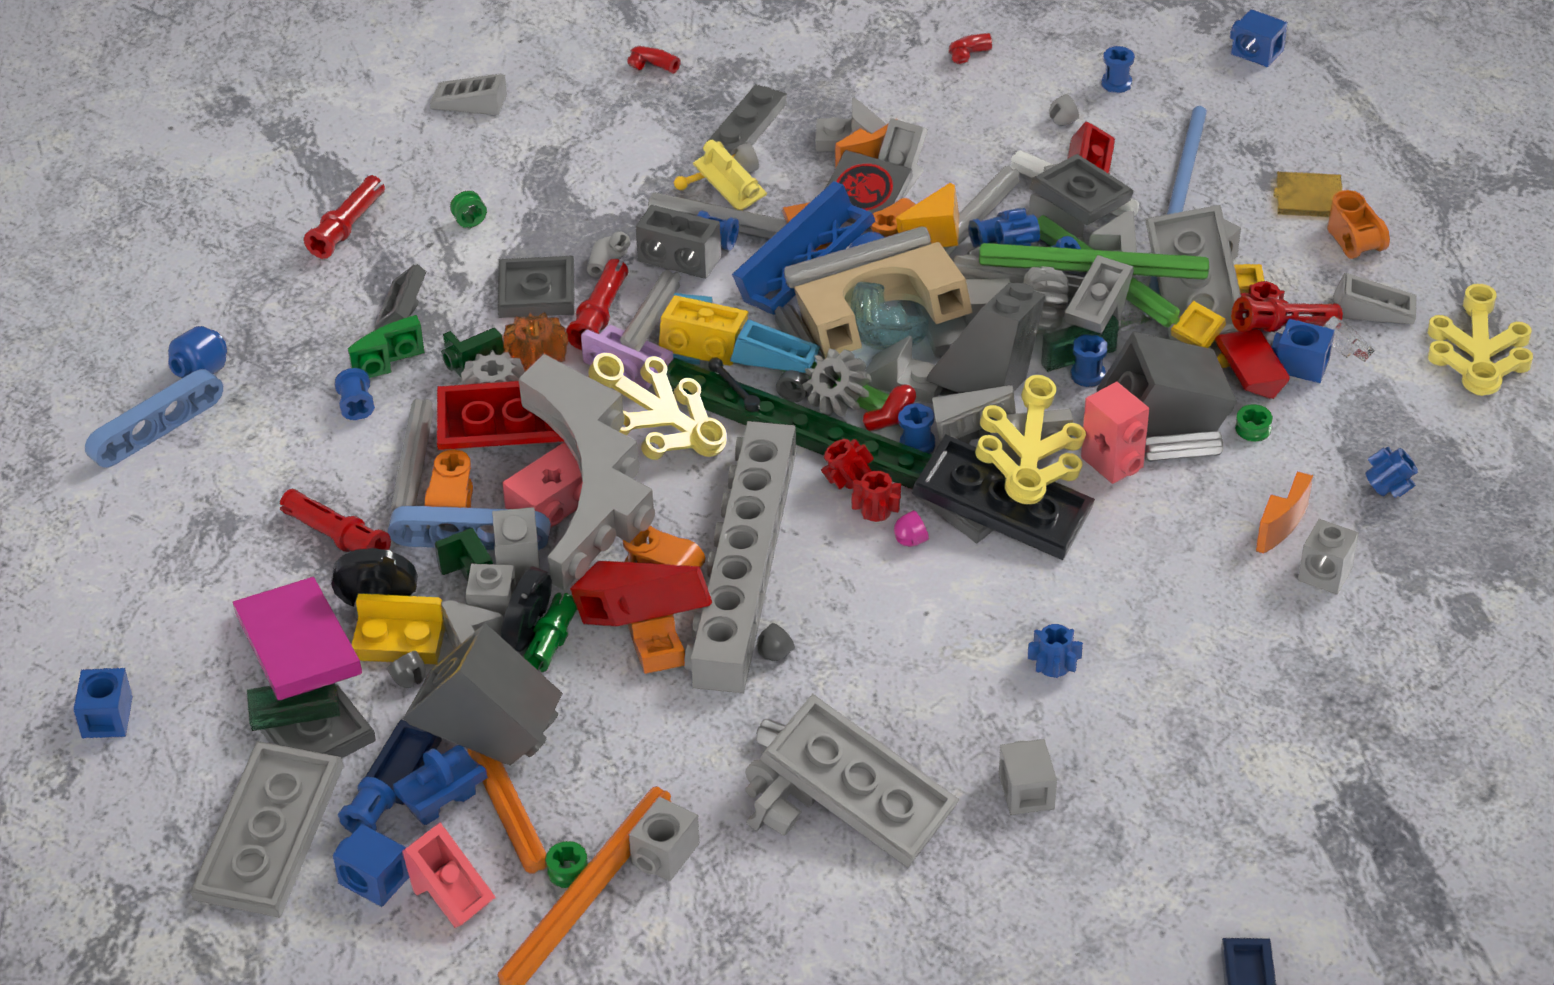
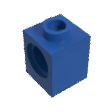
M1250 9L1240 20H1236L1231 28L1230 39L1233 40L1231 54L1269 67L1284 51L1288 22Z
M1288 319L1283 334L1278 332L1275 334L1272 349L1289 376L1321 383L1330 361L1335 330Z
M125 668L81 670L73 710L82 738L126 737L133 696Z
M361 824L350 837L344 838L339 843L333 854L338 884L383 907L409 879L402 853L406 847Z

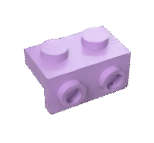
M608 325L600 334L590 330H585L581 334L584 363L591 365L597 355L611 353L622 361L624 366L623 376L646 390L652 384L646 382L640 374V369L649 357L655 356L661 358L668 366L673 360L672 351L647 340L639 352L622 345L620 338L624 330L612 325ZM649 367L652 372L658 373L655 368Z

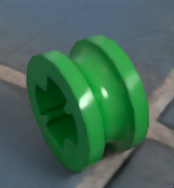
M467 190L460 192L452 199L450 211L460 226L472 228L482 223L485 219L487 207L476 192Z
M1250 404L1240 408L1236 416L1235 430L1237 434L1247 441L1256 442L1267 439L1272 429V413L1266 407L1257 404Z
M563 841L552 846L546 854L549 880L555 886L569 888L588 865L585 848L573 841ZM565 861H573L575 863V865L573 863H570V868L560 867V865L562 867L565 866Z

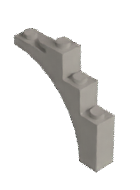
M543 354L519 378L522 406L543 419L565 441L578 463L583 480L576 513L566 534L548 555L552 584L565 591L575 579H580L584 576L590 563L601 551H606L610 548L616 536L630 543L640 531L648 529L654 520L655 509L652 489L634 480L640 466L637 441L619 432L625 419L622 394Z

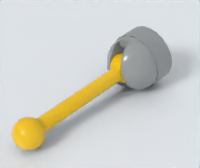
M749 142L737 146L730 153L748 173L759 169L756 152ZM701 172L686 178L678 176L674 180V187L677 190H685L688 184L705 177Z

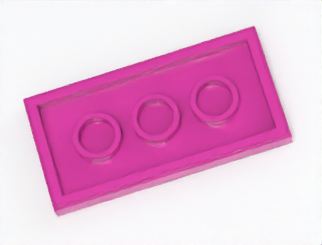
M314 576L232 601L235 614L277 700H283L363 673L357 654Z

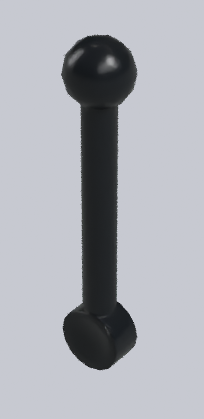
M714 357L710 359L708 363L709 369L714 373L717 372L744 400L745 410L749 412L759 410L760 399L757 396L749 395L724 369L720 358Z

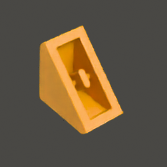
M948 183L895 217L898 233L923 226L929 232L931 244L939 242L942 247L958 246L960 215L956 189L952 183Z

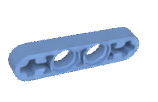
M206 369L192 372L92 432L85 443L87 456L103 468L116 465L215 405L223 393L222 381ZM177 401L175 409L165 416V411L169 405ZM145 420L143 428L137 434L132 435L135 426Z
M400 506L391 514L388 534L392 541L401 546L435 548L434 544L436 541L473 527L486 550H495L494 533L484 532L480 527L483 525L493 526L492 511L510 509ZM535 511L538 550H540L548 543L551 523L546 515ZM452 524L459 530L449 532L441 529L438 525Z

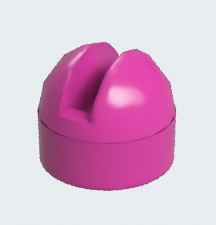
M915 510L903 515L896 521L894 526L895 537L901 545L912 547L929 540L927 529Z

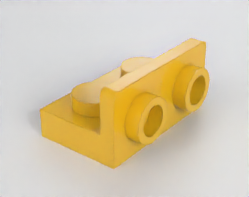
M674 295L661 316L659 346L672 351L673 354L705 361L718 357L722 360L723 365L731 366L734 363L730 360L736 339L748 319L749 311Z
M358 594L356 599L358 621L351 645L359 660L394 662L407 653L417 651L424 664L437 665L445 633L441 606L442 599L425 596Z

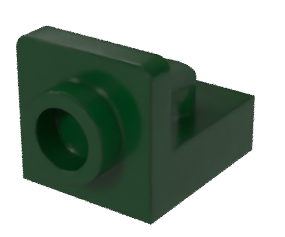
M495 327L461 342L451 331L443 334L445 347L441 351L443 361L450 371L455 370L460 377L461 372L465 369V362L475 361L477 354L487 356L491 354L492 350L496 355L505 353L502 334Z
M473 527L438 540L434 544L438 568L442 575L461 569L464 578L468 581L471 564H493L491 556Z

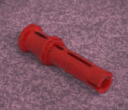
M368 175L336 210L327 211L321 217L320 224L305 233L303 238L304 244L312 255L317 258L327 259L334 253L336 244L339 241H345L350 236L352 225L385 192L384 184H381L374 191V188L381 180L376 176Z
M611 259L606 263L589 299L583 301L576 310L577 319L572 321L566 329V339L573 347L582 350L581 334L585 330L599 334L600 330H603L609 323V308L629 272L628 266L624 262L619 271L615 270L620 261L619 259Z
M1239 297L1233 304L1231 318L1234 327L1241 332H1248L1253 328H1262L1266 332H1275L1281 329L1282 326L1286 327L1288 319L1322 327L1337 328L1343 320V311L1341 306L1336 303L1299 304L1283 303L1275 297H1267L1263 301H1254L1250 297ZM1243 314H1249V317H1243ZM1299 314H1310L1311 316H1299Z
M293 488L287 490L281 497L280 505L282 507H280V510L283 513L331 537L336 547L343 552L369 548L390 549V535L383 530H373L365 526V522L357 516H342Z

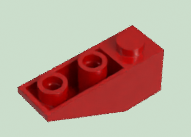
M598 560L570 588L583 624L617 627L703 608L713 603L700 566Z

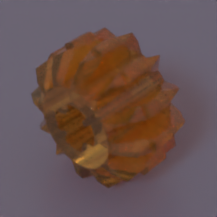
M529 312L528 317L516 316L512 324L505 325V332L503 333L504 352H509L511 358H519L525 372L543 354L559 362L565 361L568 335L565 332V327L560 324L559 318H548L546 312L539 316H533Z

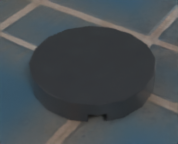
M376 548L358 549L342 555L334 563L331 586L338 598L350 606H355L358 594L411 596L412 593L416 592L418 574L414 565L402 555Z
M534 566L526 570L519 580L511 596L502 624L501 638L519 652L527 648L532 642L536 633L533 630L535 627L533 625L538 616L543 617V614L546 613L553 582L551 575L547 574V571Z

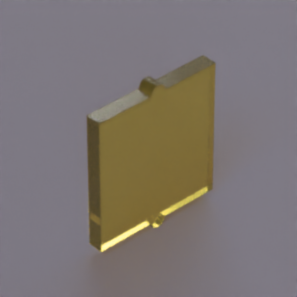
M1277 171V188L1274 189L1273 196L1277 198V211L1279 215L1329 217L1333 196L1342 190L1341 175Z

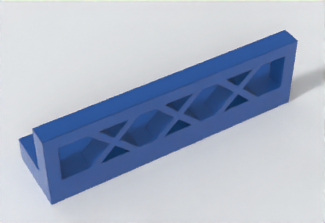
M833 181L732 273L743 301L775 315L777 307H784L796 295L795 289L789 288L786 283L784 268L846 249L875 222L873 213L852 205L845 186ZM849 218L856 220L850 226L839 228ZM833 242L826 249L814 251L821 244ZM782 289L771 300L765 298L770 291Z

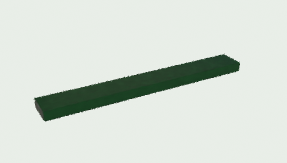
M674 358L667 366L666 375L673 394L676 386L683 378L694 379L701 387L700 397L706 411L743 425H747V421L796 426V445L824 455L827 448L838 440L847 439L851 442L853 439H856L860 445H865L874 457L867 464L871 471L888 473L892 482L901 483L902 486L913 489L915 482L932 457L929 453L738 382L749 395L757 396L760 399L759 410L749 412L744 408V400L719 374ZM683 388L687 394L692 395L688 389Z

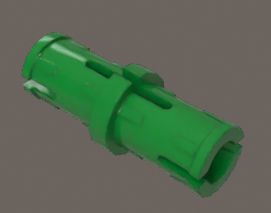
M561 592L554 595L547 613L537 621L533 629L536 633L523 656L537 670L541 662H543L540 667L541 672L547 671L558 646L564 645L568 637L567 627L578 610L573 596L568 593H564L563 598Z

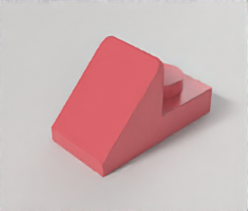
M441 822L402 851L413 892L418 896L428 891L454 928L461 926L496 898Z

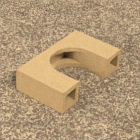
M939 242L794 287L802 321L816 345L820 346V352L825 359L829 349H835L840 354L844 349L853 351L862 348L855 316L866 308L882 302L893 300L917 302L926 309L935 324L973 313L966 279Z

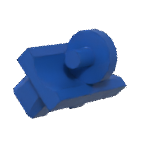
M456 745L442 755L432 748L423 754L425 765L394 783L393 788L394 793L409 808L410 812L423 825H428L439 818L440 808L452 800L464 802L476 794V785L487 779V771L482 765L477 764L461 745Z

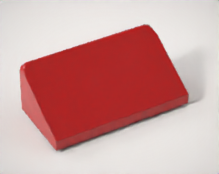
M1085 121L1071 138L1068 158L1078 154L1109 174L1115 138L1090 122Z
M1252 329L1248 332L1239 331L1221 334L1215 338L1217 346L1244 390L1274 399L1290 379L1289 374L1260 330Z

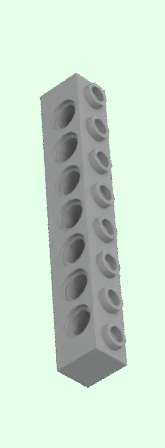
M747 421L744 437H737L735 461H738L737 465H730L728 488L731 489V493H724L722 498L721 516L724 518V522H717L715 527L714 546L717 547V551H710L708 556L707 576L710 577V581L706 582L713 603L710 606L703 607L702 613L695 612L692 636L696 640L695 644L687 645L685 653V670H692L693 688L743 694L745 692L796 457V426Z

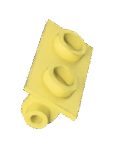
M711 139L703 146L704 156L693 162V165L737 210H744L767 195V192L758 184V181L752 178L729 154L720 141L715 142Z

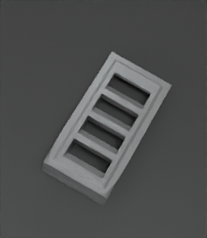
M492 74L439 82L430 102L431 109L499 115L507 95L505 74Z
M1344 273L1333 295V303L1341 306L1343 318L1402 324H1414L1416 320L1415 294L1355 275Z
M1012 385L932 398L939 444L945 434L958 439L982 429L980 418L983 409L989 405L1001 407L1006 414L1016 413Z

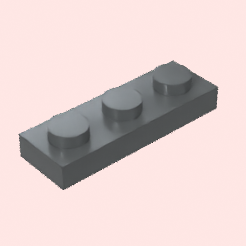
M755 84L708 141L711 139L715 142L720 141L729 154L734 148L749 142L753 146L787 105V93Z

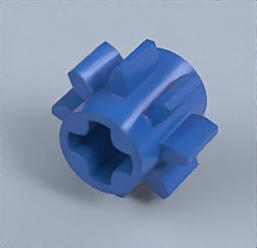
M1025 208L1003 211L1004 219L998 220L995 223V235L998 244L1031 246V243H1036L1040 240L1038 220L1034 214L1026 215Z
M1383 447L1368 458L1373 467L1365 472L1371 486L1381 496L1391 492L1394 498L1397 496L1401 497L1416 486L1411 477L1418 473V469L1412 458L1402 448L1392 452L1390 447Z
M1051 624L1045 626L1042 630H1034V640L1028 643L1027 658L1029 660H1036L1037 673L1041 672L1048 677L1058 678L1067 674L1068 671H1076L1077 660L1082 659L1083 642L1074 641L1075 630L1060 624Z

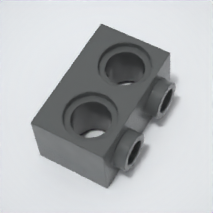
M651 204L636 225L637 256L639 262L707 279L721 258L719 221Z

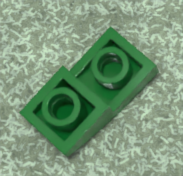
M417 315L378 328L347 348L350 367L362 369L368 374L369 378L392 373L390 362L424 354L421 323Z

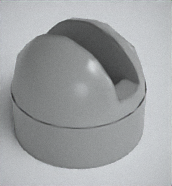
M1068 94L1060 96L1051 103L1049 115L1051 118H1054L1053 121L1057 125L1064 126L1079 119L1078 108Z

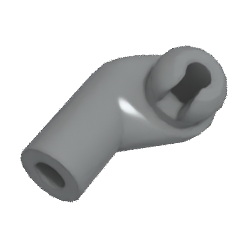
M617 231L612 236L598 240L592 248L587 272L593 277H601L609 260L622 258L627 253L630 246L629 236L624 232Z

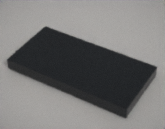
M945 434L915 482L912 494L1064 560L1088 517L1095 499L1060 483L1053 482L1046 486V492L1041 501L1035 504L1019 503L1007 494L1005 490L1007 478L994 463L982 462L975 454L976 447Z

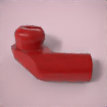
M990 33L967 35L952 42L949 45L952 61L955 64H963L968 62L970 53L992 50V38Z
M639 45L630 50L631 55L627 58L628 65L636 70H642L645 63L648 62L672 74L677 72L681 63L679 57L664 50Z
M907 384L897 386L890 392L881 409L864 413L863 422L866 429L874 431L899 424V412L905 406L914 404L917 396L914 388Z

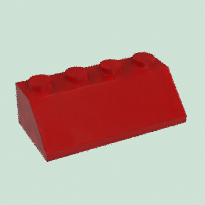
M519 381L437 386L438 450L565 442L543 419L522 406Z

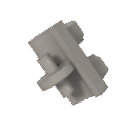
M759 759L753 760L746 768L745 774L750 782L745 788L747 794L751 797H756L760 792L762 793L754 804L756 811L750 816L746 824L755 831H758L765 823L785 836L799 819L802 812L787 801L786 798L792 794L808 807L816 800Z

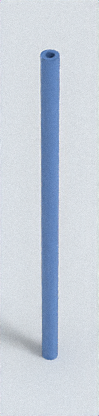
M1196 106L1192 111L1167 214L1183 212L1207 114L1206 109L1202 106ZM1151 276L1149 288L1160 295L1157 277ZM1142 311V316L1145 319L1154 320Z

